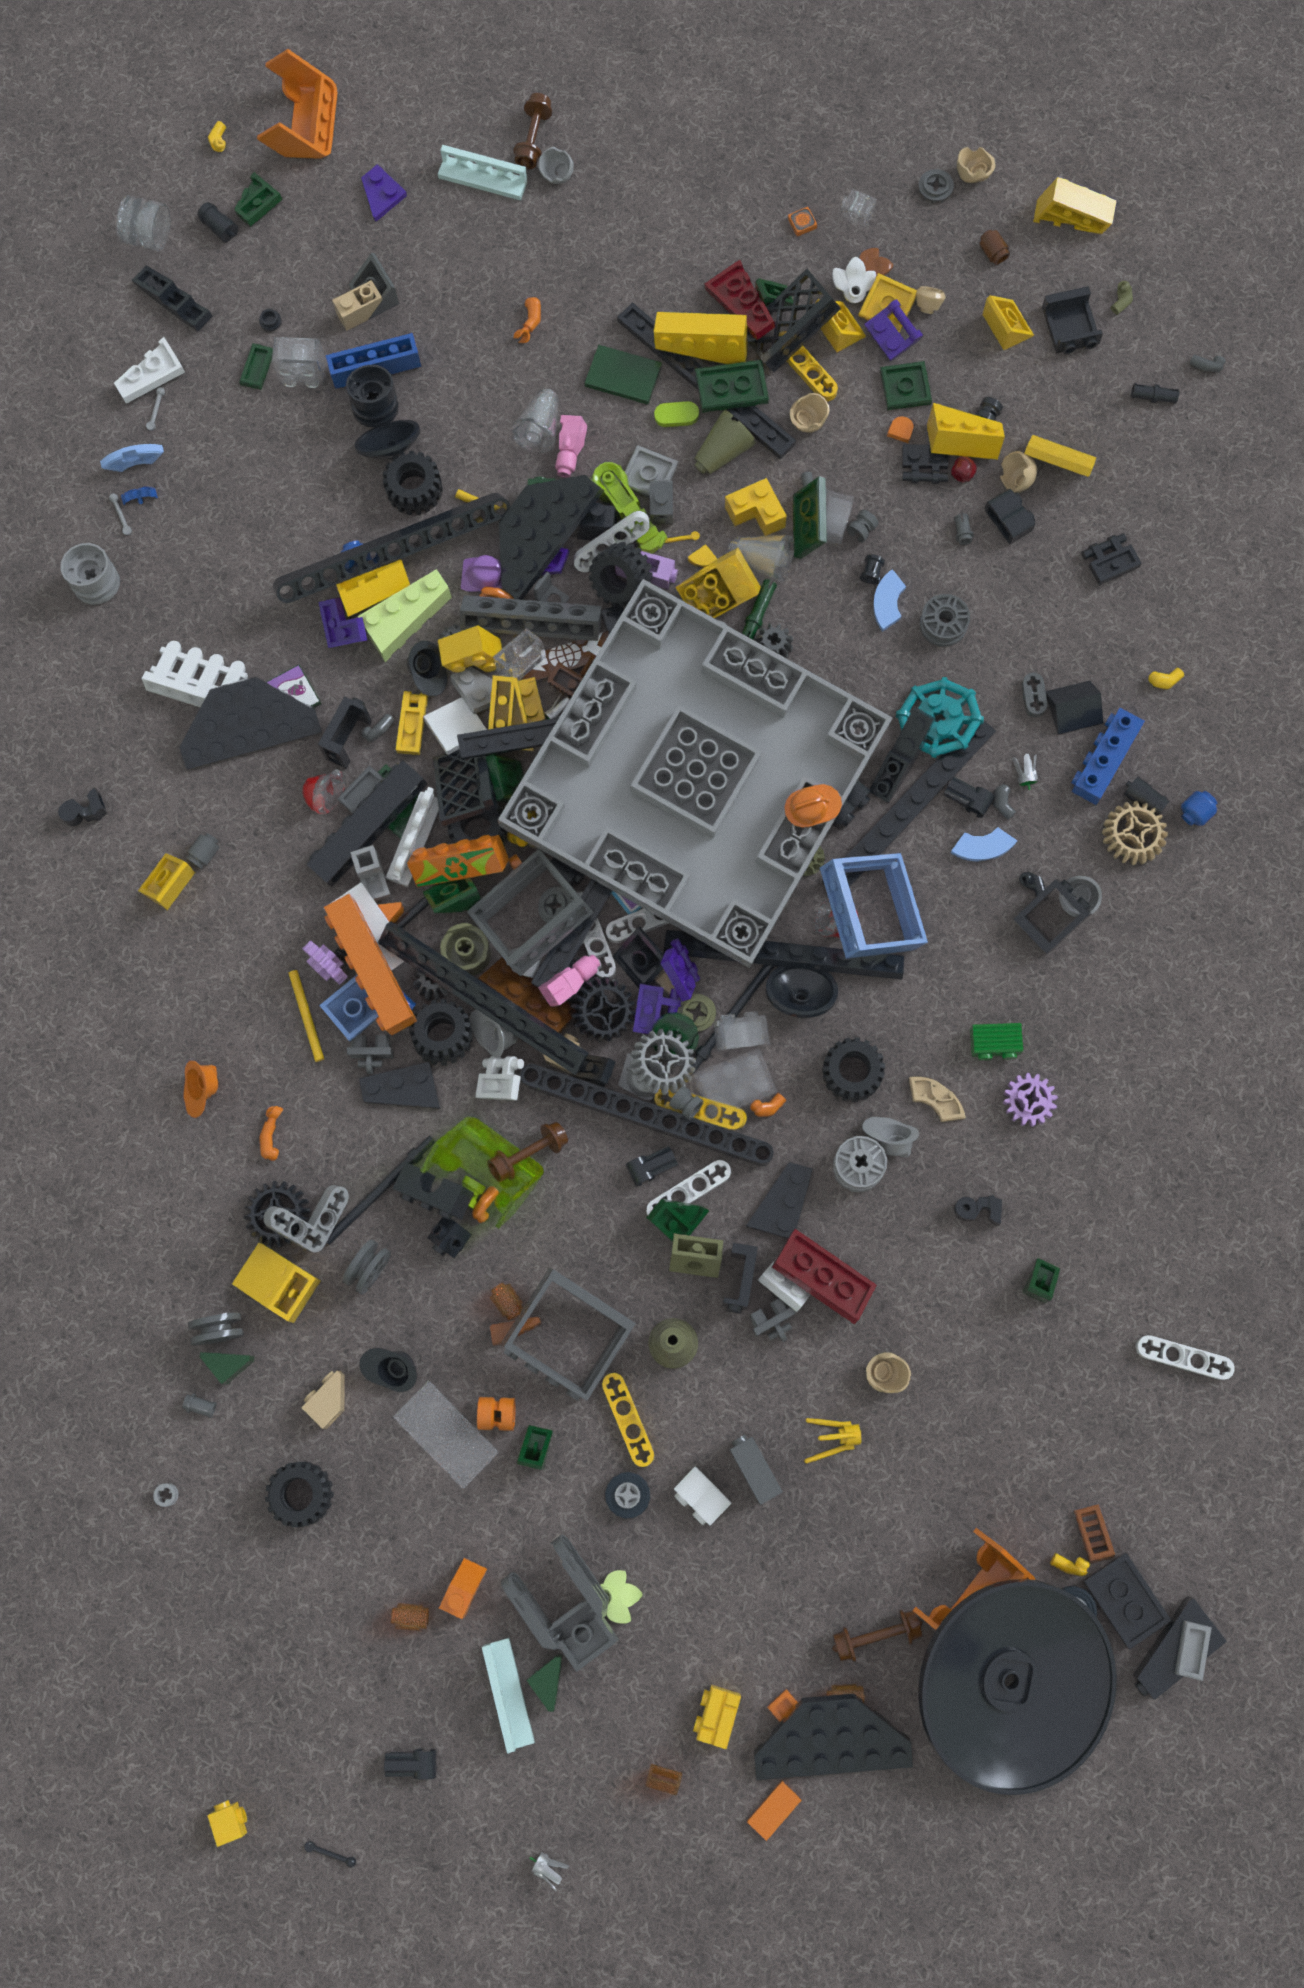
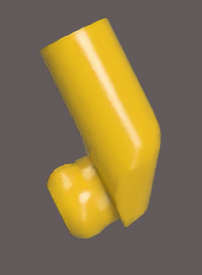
M1054 1553L1050 1561V1565L1067 1574L1076 1576L1086 1575L1088 1573L1087 1569L1090 1567L1089 1562L1084 1558L1079 1557L1076 1563H1073L1057 1553Z

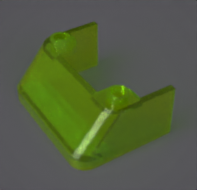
M474 1117L464 1118L436 1141L420 1169L422 1173H425L434 1164L439 1165L444 1171H456L462 1167L487 1187H495L499 1191V1195L495 1199V1206L502 1213L495 1225L498 1229L517 1212L544 1174L543 1167L534 1159L528 1157L512 1166L515 1172L513 1180L496 1181L492 1174H490L487 1161L494 1157V1152L497 1150L502 1151L508 1158L519 1152L520 1149Z

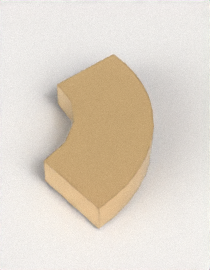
M909 1077L913 1102H922L931 1106L937 1112L941 1122L966 1118L960 1101L952 1091L933 1079Z

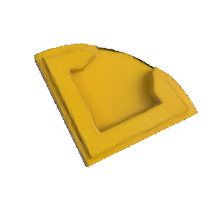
M706 544L687 557V560L692 565L706 567L717 559Z

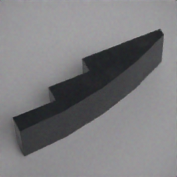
M147 265L132 279V282L138 288L196 331H199L213 317L208 309L196 303L192 296L179 289L174 281Z

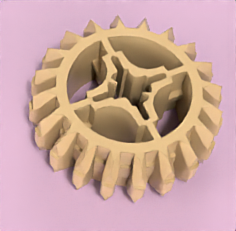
M1136 801L1131 807L1126 802L1123 808L1117 806L1115 812L1109 813V819L1104 821L1103 825L1106 828L1102 830V834L1107 836L1104 838L1103 843H1111L1107 848V852L1116 851L1113 856L1114 859L1122 855V863H1126L1130 858L1132 865H1135L1138 860L1141 864H1145L1147 859L1152 861L1155 858V854L1159 855L1162 852L1161 847L1166 845L1164 838L1168 836V832L1163 830L1166 828L1167 823L1159 822L1163 817L1162 815H1154L1156 808L1149 811L1147 810V803L1139 807V803ZM1126 818V829L1122 830L1121 833H1117L1118 822ZM1138 818L1144 820L1147 824L1141 823ZM1134 829L1135 832L1137 831L1140 834L1135 836V834L1133 835L1130 832ZM1149 833H1153L1152 844L1144 848V837ZM1123 842L1130 843L1133 848L1126 846Z

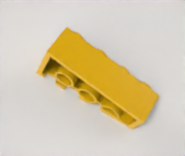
M657 312L654 327L655 349L723 364L746 362L748 350L747 315Z

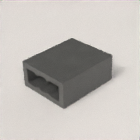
M743 1435L731 1442L733 1447L729 1450L758 1503L762 1505L781 1494L783 1491L753 1437L747 1439Z

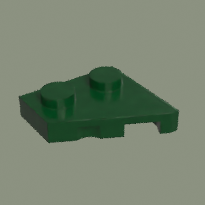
M255 172L250 176L252 182L249 188L244 189L242 198L234 209L236 215L250 227L283 200L281 194Z
M661 1199L646 1218L673 1242L674 1234L690 1236L708 1214L709 1210L700 1205Z

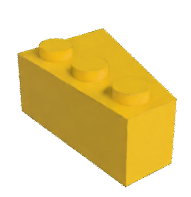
M1057 177L1037 199L1033 222L1040 223V219L1053 221V226L1060 227L1061 223L1074 225L1076 230L1103 234L1112 225L1116 200Z
M936 403L932 405L927 422L931 453L998 460L1005 438L1002 423Z
M399 559L336 585L349 617L396 594L409 586L410 583L402 560Z
M493 675L488 729L528 723L518 678ZM534 748L524 749V750L534 751Z

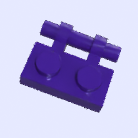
M675 939L671 942L672 948L665 951L661 965L683 1002L691 999L696 986L695 982L700 980V976L697 973L698 968L696 964L691 962L688 957L689 952L686 946L682 945L679 939Z
M640 984L633 1032L649 1034L652 1026L660 1017L661 1004L668 1005L667 1013L677 1012L678 1007H681V999H679L680 997L676 990L671 988L669 998L663 997L664 987Z

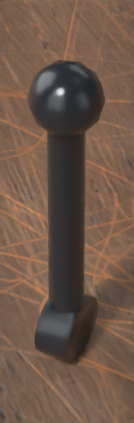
M308 1841L304 1845L306 1852L315 1851L346 1863L350 1868L356 1865L354 1857L347 1858L315 1846L313 1841Z

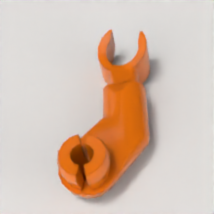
M536 297L525 300V307L528 309V319L523 324L524 327L517 330L513 338L518 339L522 335L518 343H527L530 340V333L541 321V302Z
M272 1106L267 1109L266 1117L269 1118L267 1122L265 1121L259 1137L261 1156L271 1161H275L279 1154V1150L273 1147L272 1141L276 1119L283 1111V1108L279 1106Z

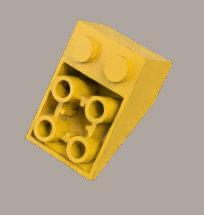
M736 548L716 559L675 588L684 602L716 618L758 595L761 586L739 548Z
M258 1243L232 1284L283 1319L294 1323L321 1280L264 1244Z

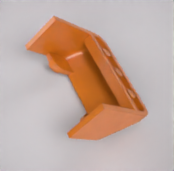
M287 49L266 62L265 67L282 78L283 93L294 102L292 127L289 129L279 122L257 135V140L284 157L322 159L328 156L332 149L337 87L331 78Z
M975 1528L973 1532L985 1542L977 1553V1563L982 1569L952 1609L962 1600L988 1585L1012 1579L1035 1580V1577L1003 1547ZM940 1605L932 1610L929 1617L917 1607L913 1611L936 1630L952 1609L946 1605Z

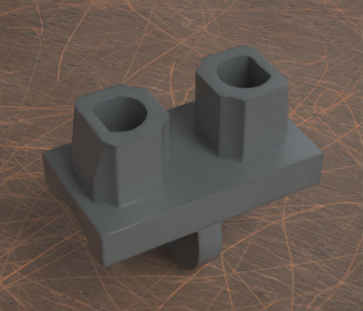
M357 1035L352 1039L351 1047H347V1055H350V1058L366 1059L358 1060V1067H366L367 1074H373L374 1067L383 1066L382 1060L374 1059H394V1051L391 1049L388 1035L375 1036V1047H367V1037Z
M778 1298L770 1303L776 1315L775 1317L767 1320L762 1309L750 1315L752 1325L754 1326L753 1332L756 1337L774 1327L775 1330L767 1334L770 1341L777 1337H780L782 1342L787 1341L784 1333L791 1330L792 1327L789 1322L781 1327L779 1323L795 1315L796 1312Z

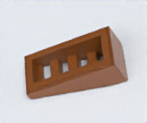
M539 1317L528 1318L517 1337L541 1325V1319ZM515 1321L490 1326L493 1346L501 1344Z
M1099 1504L1074 1510L1089 1564L1114 1558L1115 1552ZM1096 1514L1097 1519L1083 1522L1082 1517ZM1096 1525L1100 1527L1099 1530L1086 1532L1085 1529ZM1102 1535L1103 1540L1090 1543L1089 1538ZM1106 1547V1551L1093 1553L1092 1549Z

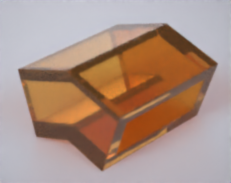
M651 1764L645 1787L677 1796L682 1772ZM652 1773L676 1780V1784L652 1777Z

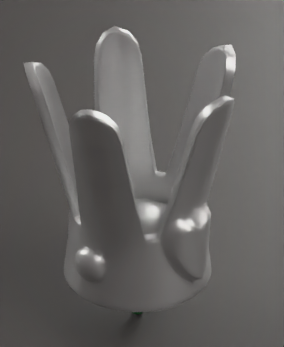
M561 693L553 706L544 712L545 717L548 720L559 718L561 716L559 714L568 704L569 698L563 699L556 705L562 696Z
M1026 753L1024 755V773L1015 757L1012 759L1019 776V786L1027 785L1028 790H1030V785L1038 782L1037 771L1035 770L1037 755L1034 756L1032 768V761L1029 754Z
M543 1852L538 1860L530 1857L529 1859L536 1863L532 1869L534 1875L541 1879L543 1878L556 1892V1888L547 1878L556 1884H560L562 1878L549 1866L566 1869L569 1865L550 1859Z

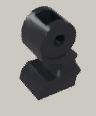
M96 788L90 790L87 795L90 802L88 807H83L74 799H70L61 804L58 810L59 817L69 826H77L81 824L83 819L87 822L100 821L108 813L102 796Z
M990 1195L979 1197L975 1202L970 1197H962L955 1204L954 1212L959 1219L971 1222L976 1219L982 1209H985L989 1212L988 1220L992 1224L999 1226L1001 1224L1002 1199Z

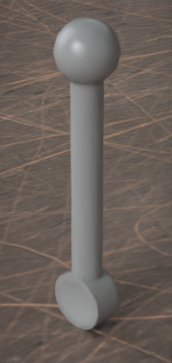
M162 387L156 390L157 398L151 420L146 424V428L149 431H153L156 428L154 424L161 398L165 394V390Z
M113 493L109 496V500L115 506L123 525L122 531L124 535L128 536L132 533V529L127 525L117 502L118 496Z

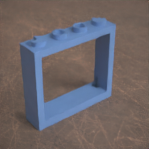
M901 853L832 859L820 867L846 959L912 951L928 943ZM884 869L905 940L866 945L845 873Z

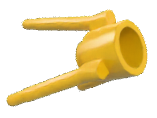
M806 1419L807 1423L841 1427V1429H838V1434L821 1435L818 1437V1440L839 1439L840 1444H844L806 1458L804 1460L806 1464L845 1450H853L854 1445H861L859 1424L852 1425L851 1421L839 1422L823 1419Z

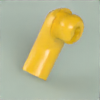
M220 121L216 122L208 135L211 148L216 152H222L226 145L225 140L221 137L226 130V126Z
M1180 668L1174 669L1169 675L1155 671L1149 675L1148 681L1154 687L1167 690L1184 677V672Z

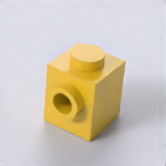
M229 1800L216 1804L214 1806L215 1811L207 1815L217 1847L239 1839L247 1833L244 1824L247 1822V1815L245 1809L239 1807L238 1801L230 1804Z

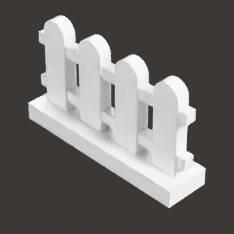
M171 641L167 644L166 648L161 647L160 654L162 656L157 666H152L150 672L145 671L142 681L147 691L201 707L209 690L218 687L215 686V683L220 673L226 675L222 685L247 679L248 675L245 673V666L241 661L233 662L229 668L224 666L223 657L219 654L212 655L209 661L203 660L201 649L194 647L187 654L181 653L180 643L178 641ZM177 660H181L183 664L178 674L172 672ZM199 666L205 668L199 680L193 679Z
M428 787L425 792L420 791L386 875V879L406 887L410 884L412 874L407 862L413 851L425 847L439 812L438 799L434 797L433 788Z

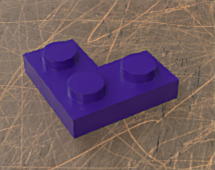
M341 598L318 602L328 648L367 640L363 617L346 620Z

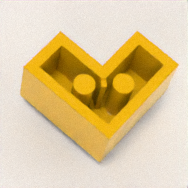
M767 478L725 496V509L734 526L756 518L765 536L786 527L787 516Z
M479 625L438 640L442 666L452 672H463L472 665L485 672H491L496 670L497 667L505 665L500 638Z

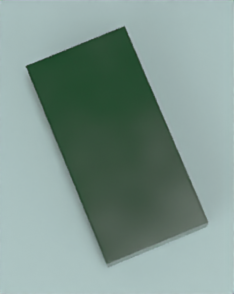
M252 343L239 380L240 385L262 390L275 352L274 348Z

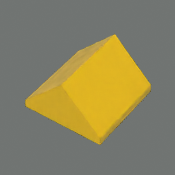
M991 295L987 297L982 315L1003 350L1034 336L1013 300Z
M835 301L841 309L821 330L834 350L839 352L865 338L866 335L844 302Z
M165 853L138 891L168 910L195 872L185 861Z

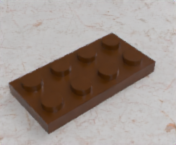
M503 957L478 978L558 1033H561L575 1019L571 1017V1014L576 1012V1009L570 1007L572 1004L570 1001L566 1000L561 1005L550 1006L539 988L531 984L534 978L524 975L520 976L506 964Z

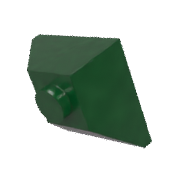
M470 878L438 883L423 891L434 913L463 912L464 910H469L476 902L481 900L478 890Z

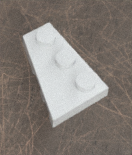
M164 337L159 341L160 345L155 350H149L144 355L145 359L141 363L133 365L114 382L126 404L185 373Z

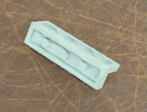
M442 145V164L438 172L439 179L521 200L527 185L526 167Z
M510 1638L485 1644L482 1650L506 1751L511 1753L516 1748L535 1743Z

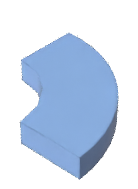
M134 445L107 455L100 463L103 469L123 472L134 465L153 464L164 451L162 445Z
M893 569L882 578L874 596V616L882 632L901 619L897 600L899 595L906 589V586Z
M998 827L991 834L985 836H972L964 833L952 849L951 854L969 861L995 859L1008 852L1016 844L1017 840Z

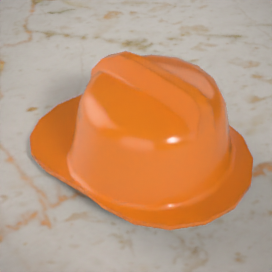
M825 784L814 785L797 790L787 798L784 807L785 815L789 822L801 828L810 827L834 819L841 810L842 801L838 791L832 786Z
M191 1060L185 1067L184 1101L187 1113L191 1117L197 1118L204 1111L206 1099L210 1098L218 1090L217 1069L214 1065H199L196 1061Z

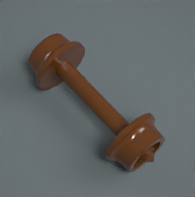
M542 93L531 94L529 100L525 102L524 111L531 117L526 142L515 144L513 148L515 163L526 167V169L535 168L542 154L541 150L534 145L540 119L548 120L552 116L551 100Z
M558 1122L541 1125L540 1130L543 1138L508 1158L502 1151L497 1150L494 1152V1157L487 1161L490 1174L498 1182L506 1179L513 1180L515 1172L512 1166L547 1146L554 1153H559L561 1147L568 1143V1137L563 1127Z
M899 1610L901 1623L853 1638L849 1637L845 1626L841 1632L833 1634L835 1644L832 1650L838 1652L840 1661L852 1660L855 1662L854 1648L905 1633L908 1644L912 1645L914 1640L923 1637L921 1631L923 1621L917 1618L914 1611L903 1612V1610Z

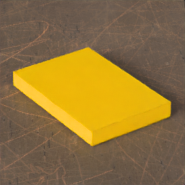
M1032 435L1025 450V455L1087 477L1090 476L1097 458Z

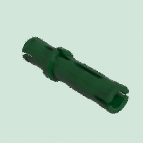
M769 579L763 581L751 613L746 616L744 621L745 626L741 634L748 636L752 640H754L757 630L761 629L763 625L762 619L777 588V584L773 581L768 589L771 581Z

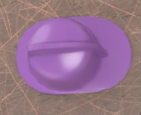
M483 555L464 560L461 589L470 592H482L481 589L484 587L502 588L501 563L498 559Z

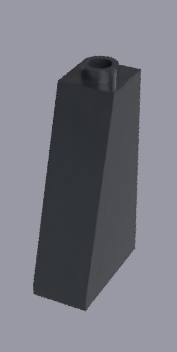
M1187 1596L1172 1616V1621L1165 1626L1133 1674L1137 1681L1134 1686L1143 1697L1148 1695L1151 1699L1155 1700L1184 1677L1175 1674L1183 1621L1212 1627L1207 1657L1227 1642L1192 1597Z

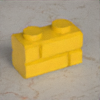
M714 1685L710 1686V1690L704 1689L700 1705L705 1706L702 1717L697 1715L693 1731L697 1732L696 1740L727 1749L741 1699L740 1693Z

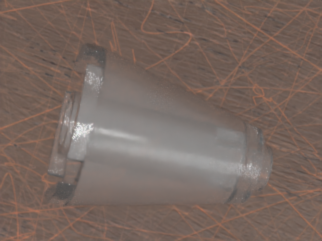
M539 390L512 426L511 432L514 434V441L527 451L532 452V448L541 450L540 453H546L551 451L555 445L559 397L553 390Z
M788 535L736 537L734 541L730 542L728 553L739 548L751 569L776 581L783 582L782 576H788L792 565L794 551L790 550V544H794V539Z

